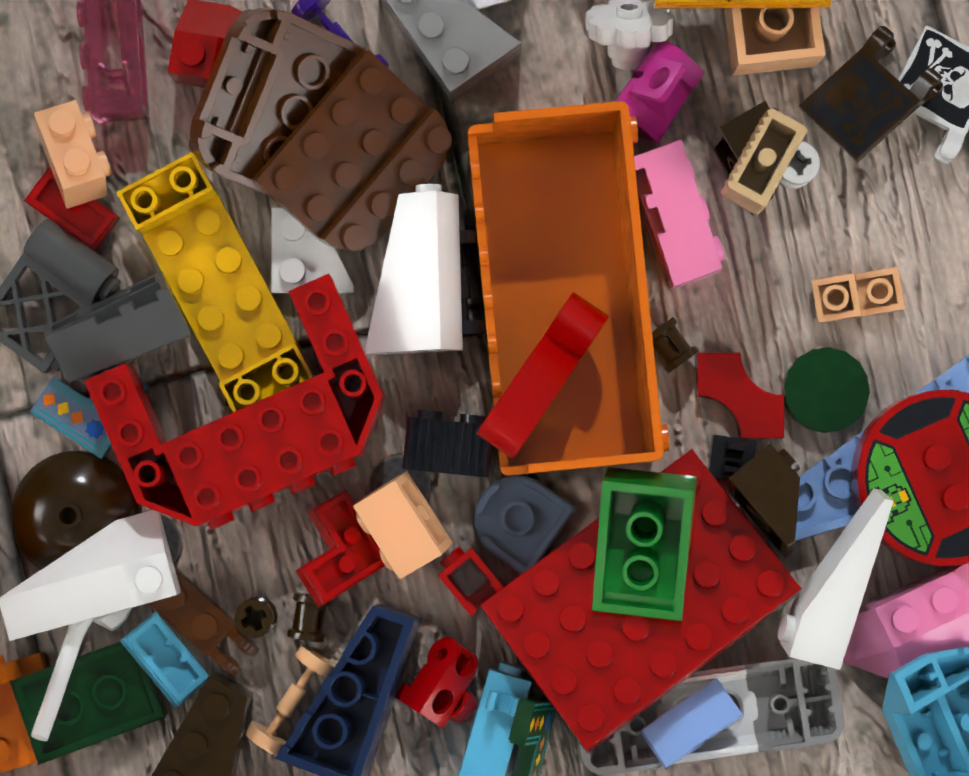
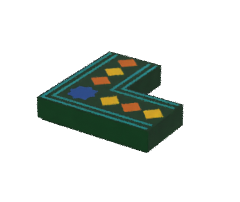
M545 696L518 700L509 736L510 743L519 745L512 776H540L556 710Z

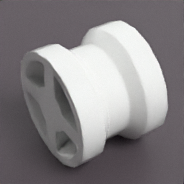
M805 142L800 143L779 182L781 186L787 189H798L804 187L816 176L820 167V159L817 151L811 145ZM796 155H797V158H798V159H800L802 162H806V163H801L799 160H797V159H796Z

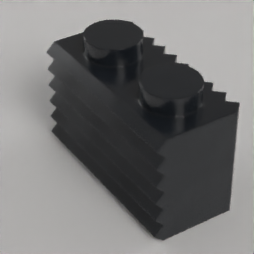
M418 410L417 418L407 417L402 469L489 478L492 445L476 434L485 421L486 416L460 414V422L443 420V412Z

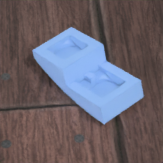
M716 679L663 714L640 733L664 769H667L700 748L705 741L738 721L743 714L720 681Z

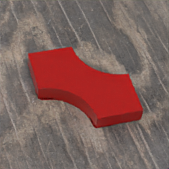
M696 353V396L712 399L724 406L736 422L740 439L784 438V395L766 392L755 385L743 368L741 353Z

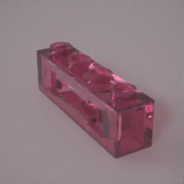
M103 0L77 1V19L79 26L85 27L86 43H81L79 46L82 69L88 70V85L82 87L85 111H90V115L98 123L149 120L142 0H118L121 60L128 68L129 90H127L126 84L128 82V75L123 73V69L111 70L107 6ZM106 73L107 78L109 80L110 89H107Z

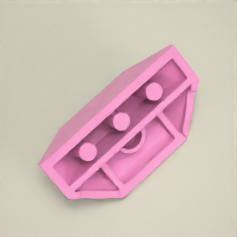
M969 563L946 566L861 606L843 659L844 663L888 679L891 672L922 654L968 647Z

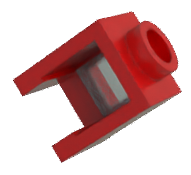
M458 546L439 562L444 570L438 574V577L470 616L478 611L483 602L504 588V585L472 547L464 552Z

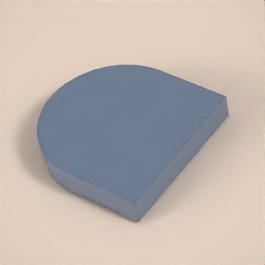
M517 475L508 476L493 482L481 494L475 507L474 525L483 546L514 570L523 574L542 559L577 508L533 478Z

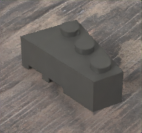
M162 271L44 327V337L68 382L77 379L84 382L99 375L107 367L129 361L138 355L191 335L184 314Z

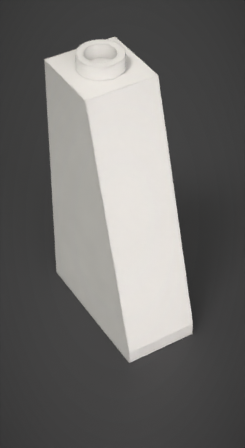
M440 184L416 185V192L398 195L366 341V354L396 355L463 351L459 195L443 192L442 185Z

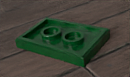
M121 642L76 658L48 741L37 740L31 736L55 665L10 681L38 765L165 718L153 681Z

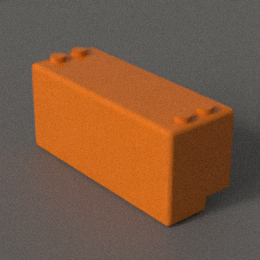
M623 101L493 113V123L473 125L468 130V151L493 407L542 339L572 292L609 315L608 320L514 459L497 449L499 469L505 476L646 463L660 460L664 452L670 449L667 424L661 425L633 150L634 143L638 142L636 116H630L629 106Z

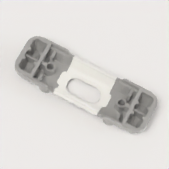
M795 658L698 671L589 753L580 744L581 757L584 765L597 775H613L661 767L662 764L640 732L675 707L681 699L690 697L716 679L720 681L728 693L737 699L739 710L743 716L675 764L827 744L838 738L844 728V715L835 668Z

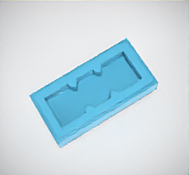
M157 612L151 614L120 640L122 645L175 708L205 684L209 677Z

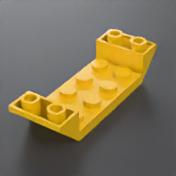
M192 152L116 192L136 231L143 235L220 380L218 385L233 412L314 377L300 345L223 201L201 163Z

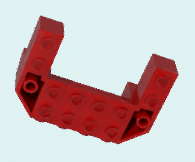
M326 274L289 291L324 373L172 440H166L135 366L124 363L84 381L137 504L194 526L208 524L210 530H214L234 521L235 518L232 513L249 506L252 513L275 503L273 495L289 488L291 494H295L315 485L316 482L313 477L330 470L333 477L356 467L354 459L364 455L386 397L330 274Z

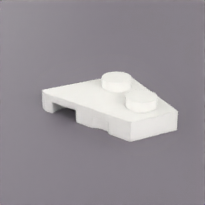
M272 208L271 293L289 294V291L330 274L340 294H355V287L335 247L319 241L283 208Z

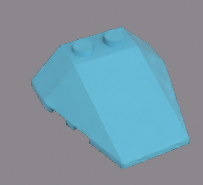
M969 646L922 654L889 674L882 712L909 776H969Z

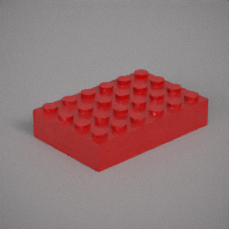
M693 449L660 472L697 476L682 621L592 611L599 518L480 605L488 619L587 753L794 599L802 589Z

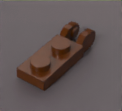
M175 567L181 593L148 604L206 657L210 655L227 673L236 677L241 671L238 662L225 653L218 645L228 635L245 654L254 657L260 648L247 635H242L237 630L234 619Z

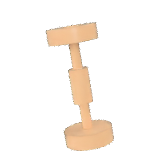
M301 644L294 656L307 666V669L297 684L292 682L276 707V710L279 712L267 728L258 722L251 721L244 732L252 742L273 755H277L282 746L286 744V741L275 732L285 717L290 718L305 696L307 691L304 688L314 672L326 678L336 666L328 658L304 644Z

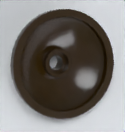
M67 451L45 458L32 467L23 477L12 501L11 526L16 543L23 555L35 567L42 570L115 520L140 514L141 507L136 503L124 472L117 464L106 457L101 459L91 452ZM68 507L73 508L76 512V520L72 524L66 523L63 519V512Z

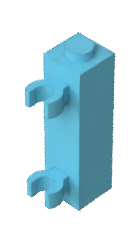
M500 662L498 668L489 666L458 776H505L514 745L510 743L509 736L518 700L527 698L532 682L530 677L523 676L525 668L506 662Z

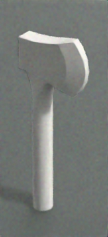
M131 608L68 625L64 642L31 733L33 738L40 741H48L82 640L91 623L95 622L110 631H114L126 621Z

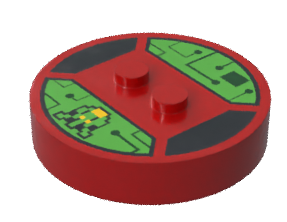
M934 390L902 398L882 410L870 422L856 446L851 466V487L856 508L859 510L873 488L882 490L894 501L881 543L889 550L906 559L937 566H955L969 563V393L956 390Z

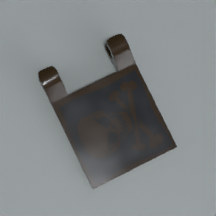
M885 26L877 28L854 56L799 105L800 109L857 163L917 108L936 97L943 90L942 77L932 68L925 70L909 90L877 61L887 56L896 47L893 32Z

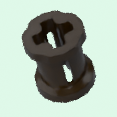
M674 317L652 332L653 347L666 363L664 369L668 374L699 352L696 346L690 347L676 328L677 320ZM664 337H666L670 341V343L677 351V354L672 350V348L667 343Z
M294 592L293 600L296 601L292 628L288 629L287 636L311 642H324L325 635L322 633L326 607L331 606L332 600L318 608L310 594Z
M257 596L244 601L238 606L234 617L237 630L242 635H247L251 638L264 636L277 623L278 613L276 606L265 597ZM250 606H253L255 611L262 609L265 611L266 617L261 620L263 628H260L257 623L249 625L246 617L251 614Z

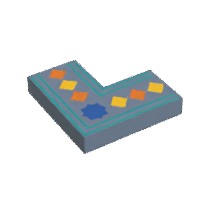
M117 365L110 366L108 370L117 367ZM53 376L29 413L103 459L109 453L112 445L92 398L86 397ZM141 381L147 394L151 387Z

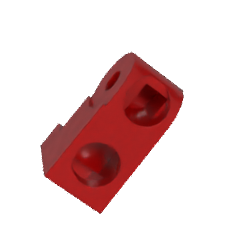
M444 637L439 639L430 648L427 663L423 665L411 686L403 682L394 698L441 728H444L478 669L477 656L453 638Z

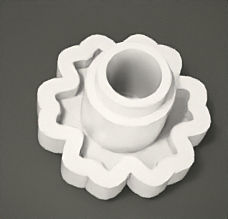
M610 0L608 4L593 5L586 12V30L588 31L589 39L601 45H608V56L612 58V65L623 70H634L639 67L649 52L651 42H664L673 34V16L670 15V9H654V1Z

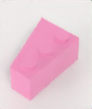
M682 139L634 156L639 210L669 290L718 273L723 269L721 261L725 260V253L719 238L712 236L708 220H710L709 210L704 198L699 195L694 171L686 155Z

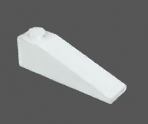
M873 488L793 601L789 615H783L779 624L778 639L781 640L780 644L789 657L841 669L894 502L882 490Z

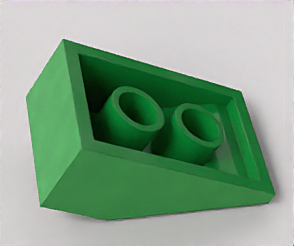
M608 467L602 481L592 611L682 621L697 476Z

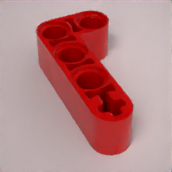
M572 292L476 434L514 459L608 320L609 315Z

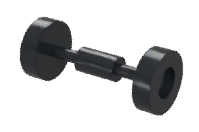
M459 230L462 338L485 335V320H469L467 300L472 299L469 269L464 268L462 248L478 245L477 231Z

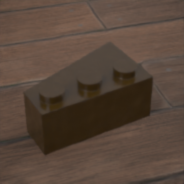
M217 671L211 674L152 776H236L254 692Z

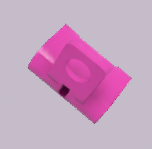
M668 41L655 42L616 100L625 102L629 106L630 116H636L638 137L659 143L666 133L669 124L693 88L697 86L705 71L674 44Z

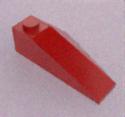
M200 0L187 1L175 28L168 66V74L175 83L205 88L227 31L242 11L230 5Z

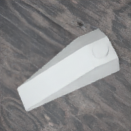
M151 510L115 520L1 596L0 608L9 641L181 593L160 512Z

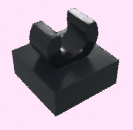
M712 435L707 469L715 479L729 481L730 476L754 458L757 441Z

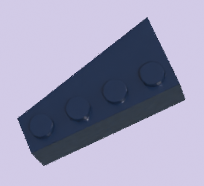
M384 604L373 605L343 651L342 657L332 672L328 674L319 688L320 691L307 711L303 713L295 726V730L274 759L320 776H369L395 700L394 696L399 689L423 618Z

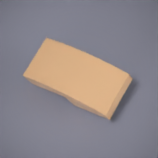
M898 267L811 281L818 323L906 310Z

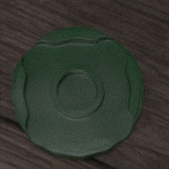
M831 347L812 349L796 358L786 371L783 381L784 405L792 419L805 429L821 433L841 431L855 423L866 409L870 394L868 376L860 362L846 351Z

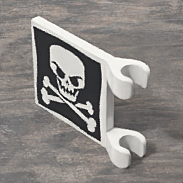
M926 25L898 80L910 90L919 76L928 68L936 70L941 75L943 90L936 97L922 104L913 113L947 131L934 154V158L943 164H948L959 153L969 130V47Z

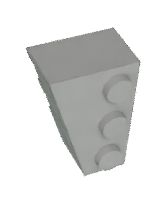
M380 0L451 102L521 55L522 43L464 0Z

